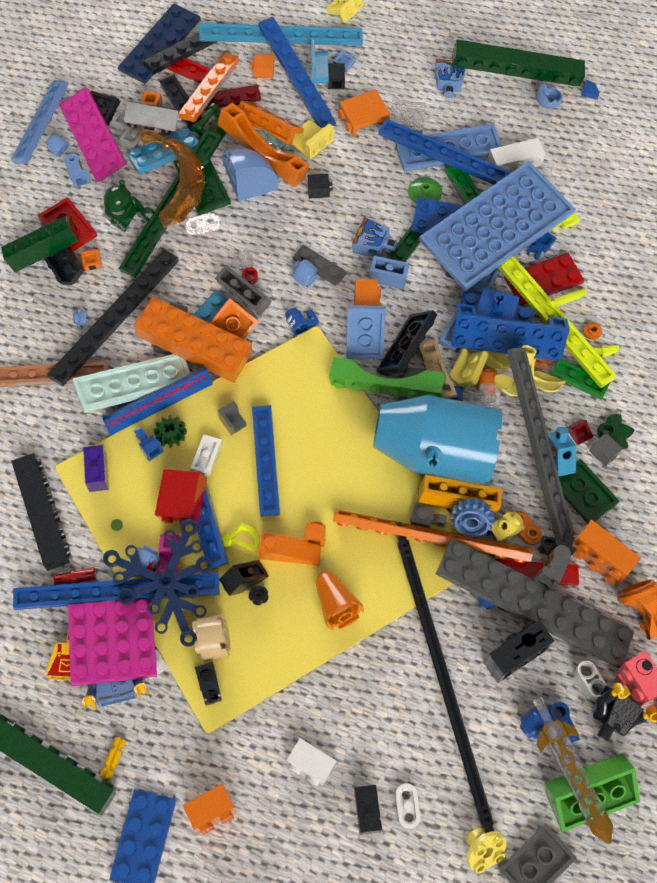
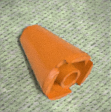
M324 571L317 576L315 584L327 627L331 630H334L333 627L335 626L342 629L360 618L359 612H364L362 603L334 573Z

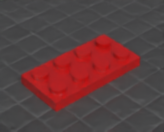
M569 252L524 268L548 296L581 285L585 281ZM504 276L513 295L520 297V305L527 304L526 300Z

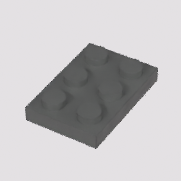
M545 823L498 871L509 883H553L577 857Z

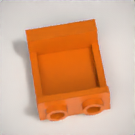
M376 89L339 102L338 116L341 120H344L346 131L351 132L353 137L356 136L358 129L378 122L383 124L386 118L390 120V112Z

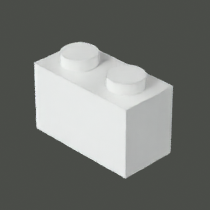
M299 738L286 763L289 765L288 769L297 775L300 772L308 777L306 780L317 787L319 784L324 786L337 761Z

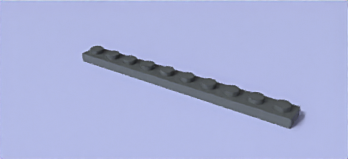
M512 348L507 350L552 530L556 540L560 539L563 533L574 536L526 348Z

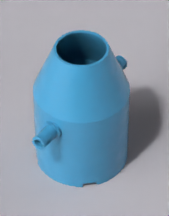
M430 395L382 404L378 414L373 447L413 473L487 486L486 482L491 480L499 450L500 440H496L497 429H502V409Z

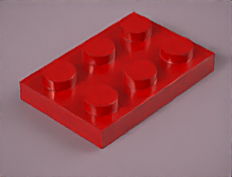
M68 197L38 215L44 226L64 216L72 217L79 242L69 246L72 251L98 237L97 232Z

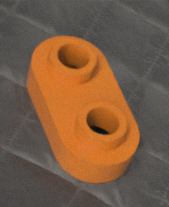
M515 511L521 516L525 527L517 535L527 545L533 546L538 544L542 538L540 528L524 512ZM529 532H534L536 536H530Z

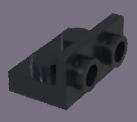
M70 247L55 253L54 256L44 258L48 268L52 270L56 280L61 284H75L85 271Z

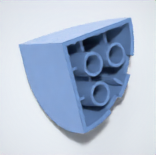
M232 148L222 152V162L238 201L278 190V183H280L278 174L274 172L270 163L258 152L247 148Z

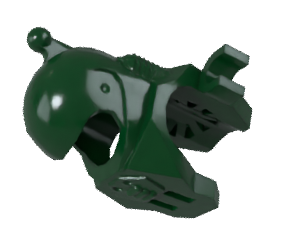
M123 179L119 180V185L112 186L105 192L104 217L123 232H126L127 227L136 214L148 222L149 218L146 216V213H154L152 208L144 207L136 197L132 196L126 188ZM124 211V213L121 214V215H115V214L112 213V212H115V213H116V212Z

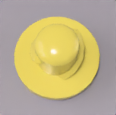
M482 828L474 829L468 834L466 842L470 848L466 859L469 866L476 873H482L494 864L498 865L504 861L507 843L501 833L496 831L485 833Z

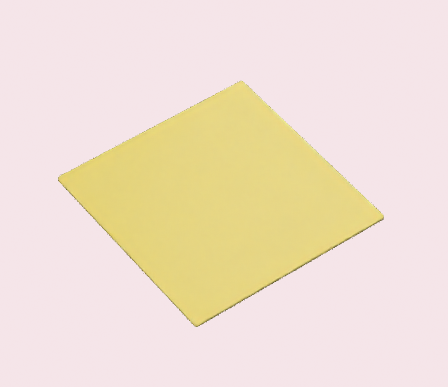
M317 326L246 363L235 383L220 377L212 381L213 385L93 445H103L106 451L109 490L89 492L85 484L83 451L55 466L56 472L103 554L108 550H115L119 553L120 558L129 562L131 560L125 553L127 546L134 545L137 548H143L146 545L158 551L160 535L164 534L165 531L171 529L175 531L176 535H182L179 521H173V524L163 523L160 518L154 515L164 469L191 471L190 467L203 434L222 440V445L210 476H206L207 487L222 538L227 533L231 535L240 524L244 523L255 529L258 533L259 541L261 533L284 535L304 541L306 523L315 521L326 525L324 547L321 546L319 566L259 559V546L254 550H248L236 543H232L229 547L224 546L229 563L206 574L219 573L220 579L233 565L259 560L269 577L255 586H262L268 590L267 595L269 598L266 603L254 605L249 600V592H251L253 587L243 593L229 596L220 581V595L198 596L195 599H190L189 597L181 598L195 605L205 606L207 613L203 618L224 615L226 623L222 624L223 627L228 628L230 638V651L228 652L230 656L204 661L200 658V654H196L195 644L191 647L182 645L180 641L182 632L174 612H172L167 624V632L164 634L157 633L155 625L160 621L168 603V599H162L160 612L153 615L155 645L207 734L214 732L416 608L397 545L399 541L395 534L387 533L383 535L372 529L363 531L352 525L347 527L339 526L337 522H333L336 509L410 524L415 504L418 503L435 508L434 514L447 516L444 528L434 524H430L429 528L461 534L458 530H455V525L451 524V514L446 507L418 502L419 485L424 478L423 474L411 472L373 447L379 412L363 390L355 391L351 388L340 389L331 386L329 374L334 357L340 358V356ZM234 401L238 406L239 414L247 426L231 436L220 421L218 410ZM271 405L280 515L260 517L252 407ZM169 415L173 419L178 416L180 421L185 423L184 428L187 429V434L184 435L185 441H179V446L173 444L172 448H169L168 444L164 447L162 446L163 453L148 461L139 447L141 442L136 437L134 430L141 427L147 437L153 435L155 438L154 429L157 428L156 422H162V417L168 419ZM191 525L186 526L185 530L190 532L193 530V527ZM240 530L234 538L250 546L254 544V538L248 531ZM198 531L189 537L186 546L195 540L200 541ZM407 537L406 540H409L426 600H429L453 585V583L435 574L448 545L442 547L435 545V542L427 541L423 543L416 541L415 538ZM199 544L193 545L194 550H199L201 547ZM130 548L128 550L129 555H133L135 553L134 548ZM203 549L198 554L191 553L181 557L179 571L195 565L197 559L204 556ZM110 556L108 561L113 563L116 561V557ZM201 563L200 567L206 569L207 563ZM119 566L111 567L114 573L126 571V569ZM321 572L334 573L362 603L364 612L360 611L358 614L360 618L351 625L342 629L335 626L333 627L334 630H331L325 624L315 584L317 576ZM117 575V579L123 580V575ZM137 575L129 579H143L146 577ZM152 605V612H156L158 606ZM198 608L196 610V613L198 615H202L204 613V609ZM182 609L189 630L193 631L192 622L200 618L196 617L194 613ZM159 624L158 630L164 631L165 625ZM191 635L185 636L187 643L192 641L193 637ZM213 662L222 701L206 706L195 667Z

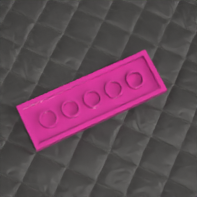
M87 86L59 104L97 182L103 181L127 165Z

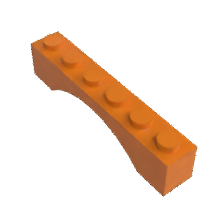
M231 103L221 110L218 126L245 148L254 150L262 155L270 163L274 172L292 187L297 186L305 179L309 165L300 157L281 152L268 144L253 128L246 114L235 104Z

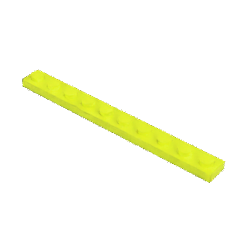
M512 257L498 267L546 325H548L549 316L567 318L559 308H552L550 310L545 308L546 302L551 301V299L515 257ZM568 320L570 330L565 347L600 388L613 381L617 375Z

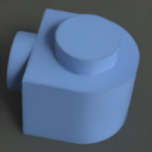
M58 134L50 135L46 141L47 149L59 158L70 145L69 142Z

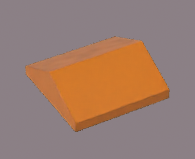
M229 298L211 320L210 324L245 339L259 321L246 308Z

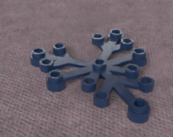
M186 519L181 523L182 535L178 543L175 531L171 529L165 531L164 539L169 543L173 555L166 571H162L159 574L142 567L138 558V549L134 545H129L125 549V553L131 562L120 558L119 553L115 550L106 551L103 561L108 567L119 566L126 569L124 572H116L113 575V580L116 584L122 585L127 579L137 575L153 580V582L134 590L130 588L121 589L118 593L120 603L131 605L135 598L157 589L153 601L147 607L150 614L156 615L160 612V603L166 592L168 603L160 621L155 625V630L159 634L166 633L168 630L167 624L172 612H174L182 632L180 635L182 645L185 647L193 646L195 641H197V636L194 631L189 630L182 609L194 613L198 618H203L207 611L203 605H195L176 597L174 589L187 594L190 599L197 598L199 590L196 586H188L178 582V580L198 572L206 574L212 569L211 559L202 556L197 559L195 565L175 572L181 557L191 553L198 554L203 549L202 543L198 540L186 546L189 537L197 532L196 522L192 519ZM188 525L193 527V530L190 532L185 530V527ZM173 533L174 537L173 539H167L166 535ZM199 544L201 547L199 550H194L193 545ZM130 548L135 549V553L133 555L128 554V550ZM110 556L116 557V561L110 563L108 559ZM206 562L208 567L202 569L200 567L201 563ZM117 575H123L121 582L116 581ZM164 578H168L170 582L169 584L164 585L162 584V580ZM190 589L197 591L195 596L189 595ZM125 594H130L131 598L130 600L125 601L123 600V596ZM152 605L158 606V610L156 612L150 611V607ZM198 608L204 609V613L202 615H198L196 613V610ZM159 624L165 625L164 631L158 630ZM191 635L193 637L192 641L189 643L185 641V636Z

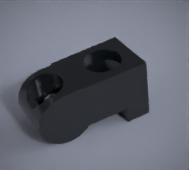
M211 662L195 667L205 705L221 702L222 698L214 663Z

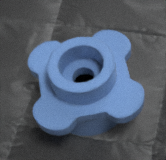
M77 307V313H73V322L77 324L78 329H80L81 325H86V312L80 311V307Z

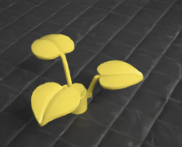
M528 345L522 346V348H526L536 387L552 393L565 385V380L544 372L534 371L536 350ZM485 351L489 354L485 363L487 367L497 371L502 368L507 370L511 367L509 358L504 354ZM505 374L495 376L494 384L499 390L504 391L510 396H518L514 377L512 379Z

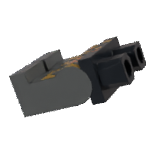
M563 533L561 538L557 539L547 549L545 553L547 557L543 562L544 567L533 577L534 581L549 587L551 590L561 582L571 555L576 550L572 546L575 537Z

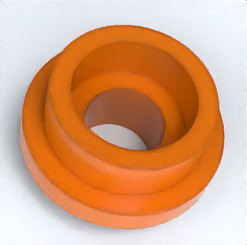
M591 322L585 325L583 333L588 339L596 340L601 336L602 328L597 323Z

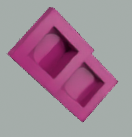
M164 534L160 535L158 574L166 571L173 555L169 543L164 539ZM173 534L166 535L167 539H173L174 537ZM176 535L177 543L179 542L181 535ZM179 562L175 569V572L179 571Z

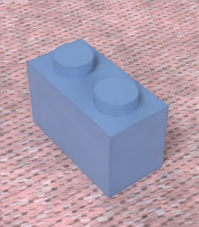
M374 256L369 279H377L380 285L404 289L409 263Z

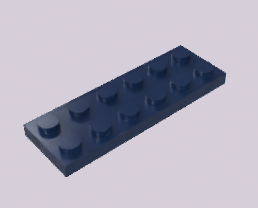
M174 3L118 66V71L146 84L153 74L144 66L143 60L184 40L199 23L201 17Z

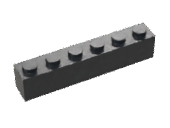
M32 453L11 460L43 566L49 571L70 563L69 556H72L69 545H65L63 541L66 535L63 527L59 528L57 521L61 519L57 509L53 510L52 504L55 503L52 492L48 493L46 487L50 485L47 476L42 475L41 470L44 469L41 458L37 459L35 454Z

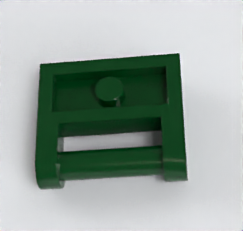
M211 103L208 111L198 123L196 122L192 126L193 131L199 136H203L206 131L203 129V126L213 114L217 119L207 130L221 135L222 139L226 136L227 132L218 126L221 112L218 105Z

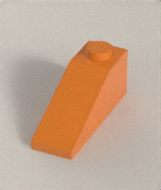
M261 533L259 559L319 566L320 545L284 535Z

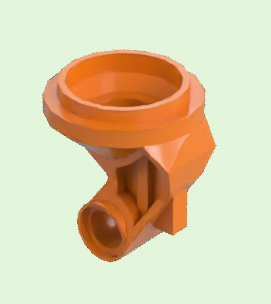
M649 579L619 592L620 595L617 597L619 603L633 607L643 615V623L640 627L641 630L645 631L647 640L657 637V581Z

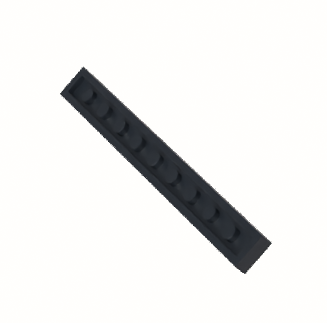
M164 249L47 373L48 377L59 385L64 386L179 262L178 257Z

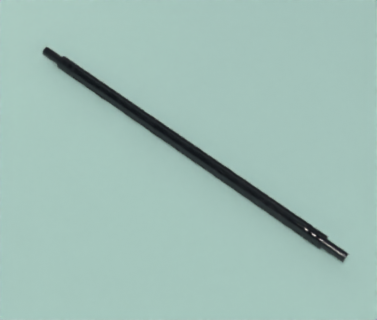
M396 522L397 526L402 527L401 522ZM398 535L399 542L397 545L481 826L485 829L486 833L494 831V821L409 540H406L405 536Z

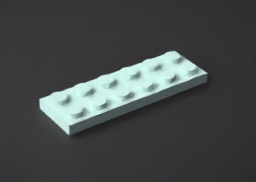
M171 354L73 378L72 380L83 412L86 413L141 399L191 374L185 359Z

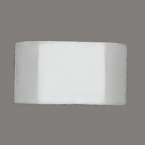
M582 661L575 668L574 677L585 696L590 701L596 702V699L601 696L604 686H607L596 666L590 661ZM580 668L587 669L589 672V676H584L581 673ZM592 686H596L600 690V695L592 692Z

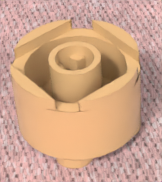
M223 614L200 618L192 622L193 631L195 634L197 633L198 639L194 643L196 654H200V658L204 661L230 656L228 652L230 651V638L228 628L226 629L222 624L226 623Z

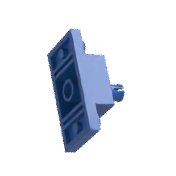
M485 287L482 295L464 291L460 304L476 306V315L532 322L535 312L534 309L518 305L520 297Z

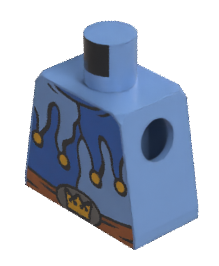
M436 59L434 73L437 90L444 91L445 97L452 98L454 92L461 91L466 69L453 67L452 60Z
M364 217L352 242V249L355 254L381 257L385 249L394 251L397 241L389 239L388 227Z

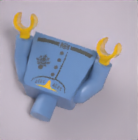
M144 678L90 684L82 704L84 711L90 705H92L93 710H96V703L99 707L136 698L140 699V694L146 692L147 696L150 693L145 685Z

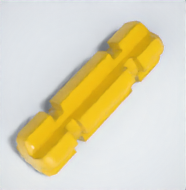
M114 738L113 748H110L104 763L105 768H102L100 773L101 778L106 780L112 779L113 769H116L122 754L121 749H124L126 744L123 738Z

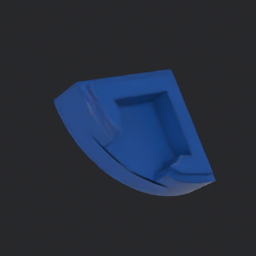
M586 80L582 96L598 100L599 90L593 82Z

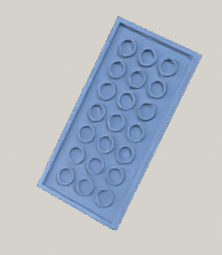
M528 161L419 236V241L466 291L573 215L576 209Z

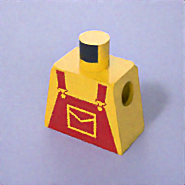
M69 632L67 633L66 643L57 642L54 645L46 670L48 679L70 680Z

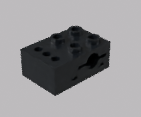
M540 620L536 623L531 621L522 627L518 635L515 632L509 635L500 647L488 654L483 663L496 682L499 683L547 651L555 640Z

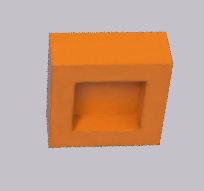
M99 249L81 252L82 265L85 271L102 268Z

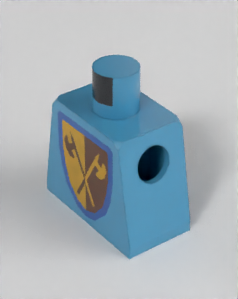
M558 427L556 432L548 433L558 475L564 476L576 473V444L568 435L566 427Z

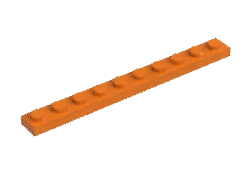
M339 509L335 510L333 522H337L339 526L347 527L352 525L363 531L372 529L376 530L379 534L386 535L391 533L395 534L396 537L398 535L405 536L406 538L411 537L423 543L431 541L435 542V545L442 547L448 545L449 541L453 538L484 555L490 553L501 559L510 557L520 563H525V561L531 562L532 550L527 547L477 537H468L463 534L401 522V527L397 526L396 522L398 521Z

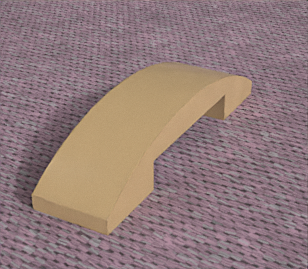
M436 339L420 343L419 351L425 369L446 374L443 398L457 397L453 382L449 379L441 358V351Z

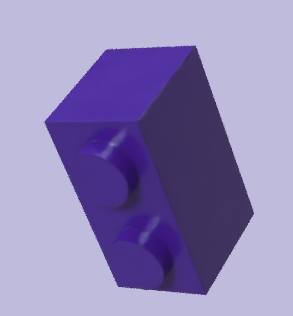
M104 446L83 447L85 484L89 492L109 490L107 454Z

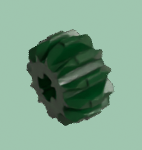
M169 415L168 419L162 417V422H156L157 428L154 429L155 438L161 442L163 447L168 444L169 448H172L173 444L179 446V441H185L184 435L187 434V429L184 428L185 423L180 421L178 416L173 419Z

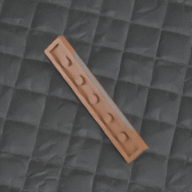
M108 362L85 363L66 384L73 383V378L109 370ZM56 364L0 367V387L58 384L47 375Z

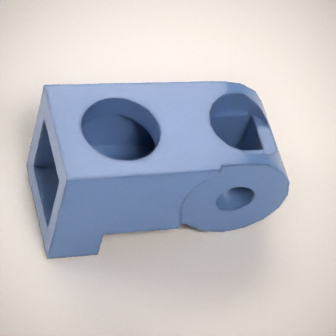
M74 153L68 154L64 160L74 188L91 183L87 169L82 170L79 156Z

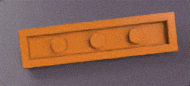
M240 101L238 108L246 114L251 125L289 145H292L296 133L303 134L304 128L253 102Z

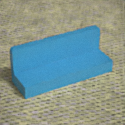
M311 40L312 83H329L328 52H315V40Z

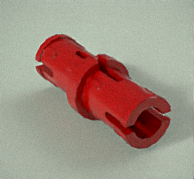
M94 567L79 571L73 569L68 573L53 575L54 585L96 580L95 574H92L95 573Z

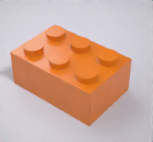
M593 520L589 522L572 544L576 548L573 554L575 558L583 559L588 563V567L592 571L599 572L604 576L607 583L617 587L641 559V557Z

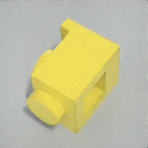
M515 511L507 512L492 525V532L498 542L507 541L525 529L521 516Z

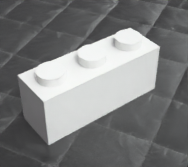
M536 138L490 149L488 161L505 170L514 171L528 161L535 167L543 164L545 152L539 139Z

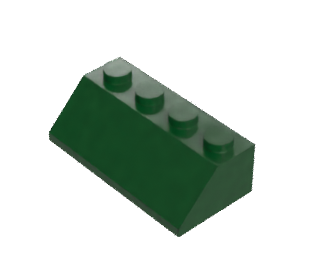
M64 216L13 242L7 243L1 247L6 263L14 272H18L79 242L72 217Z

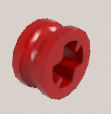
M247 267L242 271V278L251 285L255 284L258 280V272L253 267ZM247 274H253V278L247 277Z

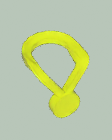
M244 523L240 524L231 535L227 533L222 538L226 547L236 543L248 550L256 549L260 542L255 529ZM240 530L248 531L254 538V544L250 546L234 538Z

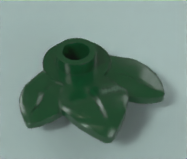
M612 414L607 417L605 423L599 425L597 435L600 438L605 434L603 430H608L609 436L623 449H627L629 445L626 439L635 430L621 423V414Z

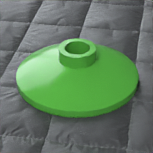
M420 177L411 182L408 194L416 204L418 197L439 201L442 197V187L432 178Z

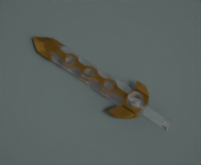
M539 697L533 703L537 707L545 725L539 732L536 745L540 753H542L546 745L549 744V748L562 774L565 776L592 834L610 844L612 841L613 824L568 737H579V734L574 726L565 721L562 723L558 720L553 722L543 698Z

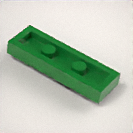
M563 359L558 360L551 373L552 376L565 380L567 384L602 400L610 384L608 383L600 388L584 369Z

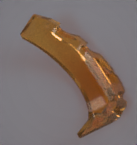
M138 130L143 145L158 142L164 149H172L177 157L180 167L179 185L173 199L159 213V218L163 227L182 223L187 219V215L193 208L198 206L201 200V194L205 187V174L202 170V164L195 152L183 142L150 131Z

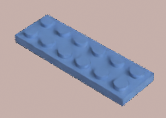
M494 123L426 135L477 158L488 157L490 149L502 147ZM396 143L404 172L446 165Z

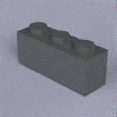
M227 265L223 267L215 280L259 315L272 302Z

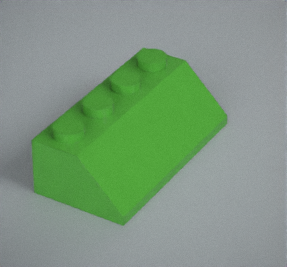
M623 753L578 770L583 773L586 779L585 786L588 792L592 793L597 801L596 808L600 815L603 814L604 809L607 814H611L640 802L635 767ZM570 773L544 783L548 801L561 832L587 823L585 818L593 819L589 810L583 807L580 801L581 794L577 788L573 787L570 781ZM580 776L573 778L576 784H581L582 779ZM591 797L584 798L586 805L593 803Z

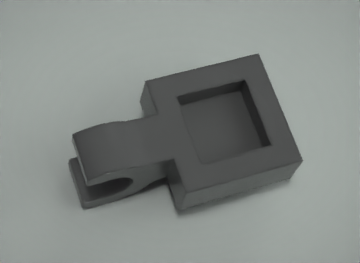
M416 503L410 524L428 528L430 524H434L444 528L447 516L434 514L435 508Z

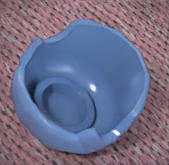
M546 83L539 86L537 91L539 105L545 108H555L561 103L563 95L555 86L548 88Z

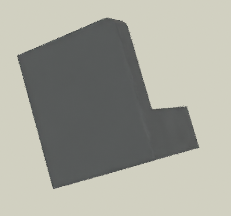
M234 401L218 410L219 419L231 436L247 426L239 414L238 406Z
M605 433L592 445L589 452L606 467L620 454L623 448Z

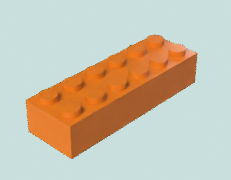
M155 297L151 298L134 325L137 337L202 368L205 367L208 371L233 383L237 380L252 354V343Z

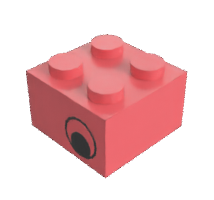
M646 651L625 662L615 671L618 683H621L622 686H627L630 691L628 698L640 707L657 698V667Z

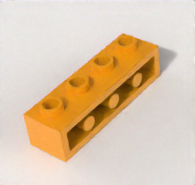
M426 474L419 485V503L453 509L454 505H458L460 500L476 498L490 505L491 511H494V516L501 507V488Z

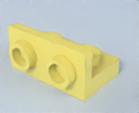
M334 0L326 9L328 14L340 15L341 21L346 23L364 6L363 0Z
M465 348L461 349L449 379L463 388L476 385L489 354L485 351L471 354Z

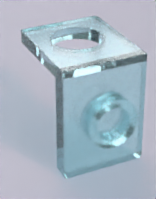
M265 129L262 131L267 137L265 141L272 147L275 146L277 150L281 151L287 145L271 136Z

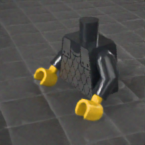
M615 683L613 688L604 686L601 696L596 699V709L593 714V718L602 724L597 736L608 742L613 732L625 736L635 726L647 722L648 718L652 722H657V709L655 706L650 705L644 713L642 707L628 698L630 691L627 686H622L621 683Z

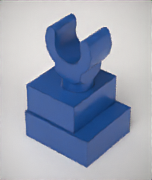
M141 427L134 430L136 437L141 442L139 447L148 461L163 453L162 446L157 438L155 439L153 435L147 437Z

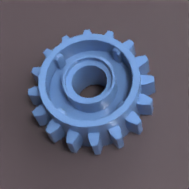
M467 498L463 501L460 500L458 505H454L451 512V524L455 525V530L468 537L486 535L487 531H491L492 525H494V511H491V506L480 499Z

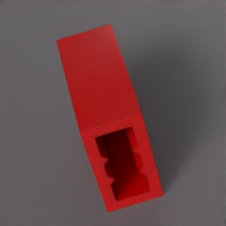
M164 469L154 515L160 518L161 522L173 524V521H179V524H181L186 519H192L199 523L207 477L200 472Z

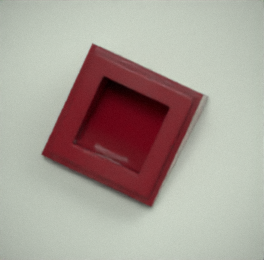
M579 420L566 427L577 445L593 438L587 420Z

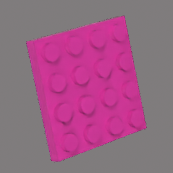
M136 599L131 605H123L119 600L68 605L71 686L157 677L153 615L147 609L149 603L152 602L151 599Z

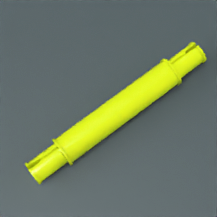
M575 290L563 296L553 298L551 301L546 302L545 308L550 310L586 296L587 290Z

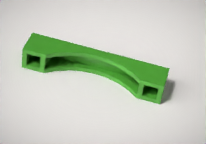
M334 357L329 374L331 386L336 388H351L355 391L364 390L374 394L384 393L393 397L404 396L409 399L424 395L443 398L446 386V374L442 372L426 370L418 375L407 378H383L366 372L352 359Z

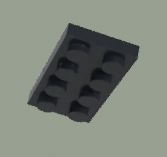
M434 310L411 314L376 371L381 375L404 372L408 368L411 358L417 353L420 343L425 340L426 333L434 325V320L438 314Z

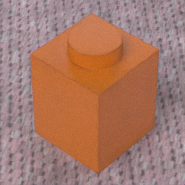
M254 54V61H251L250 70L253 71L254 77H274V55Z

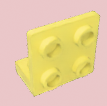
M308 120L301 126L304 128L303 134H295L292 146L311 160L334 141V127L328 124L324 128H320L313 121Z

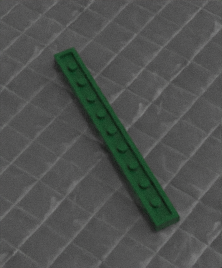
M209 130L204 132L120 265L119 270L134 278L137 277L221 143V135Z

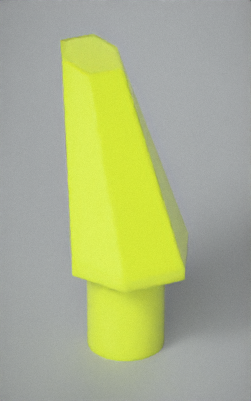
M619 345L601 346V348L593 349L601 355V358L618 352Z

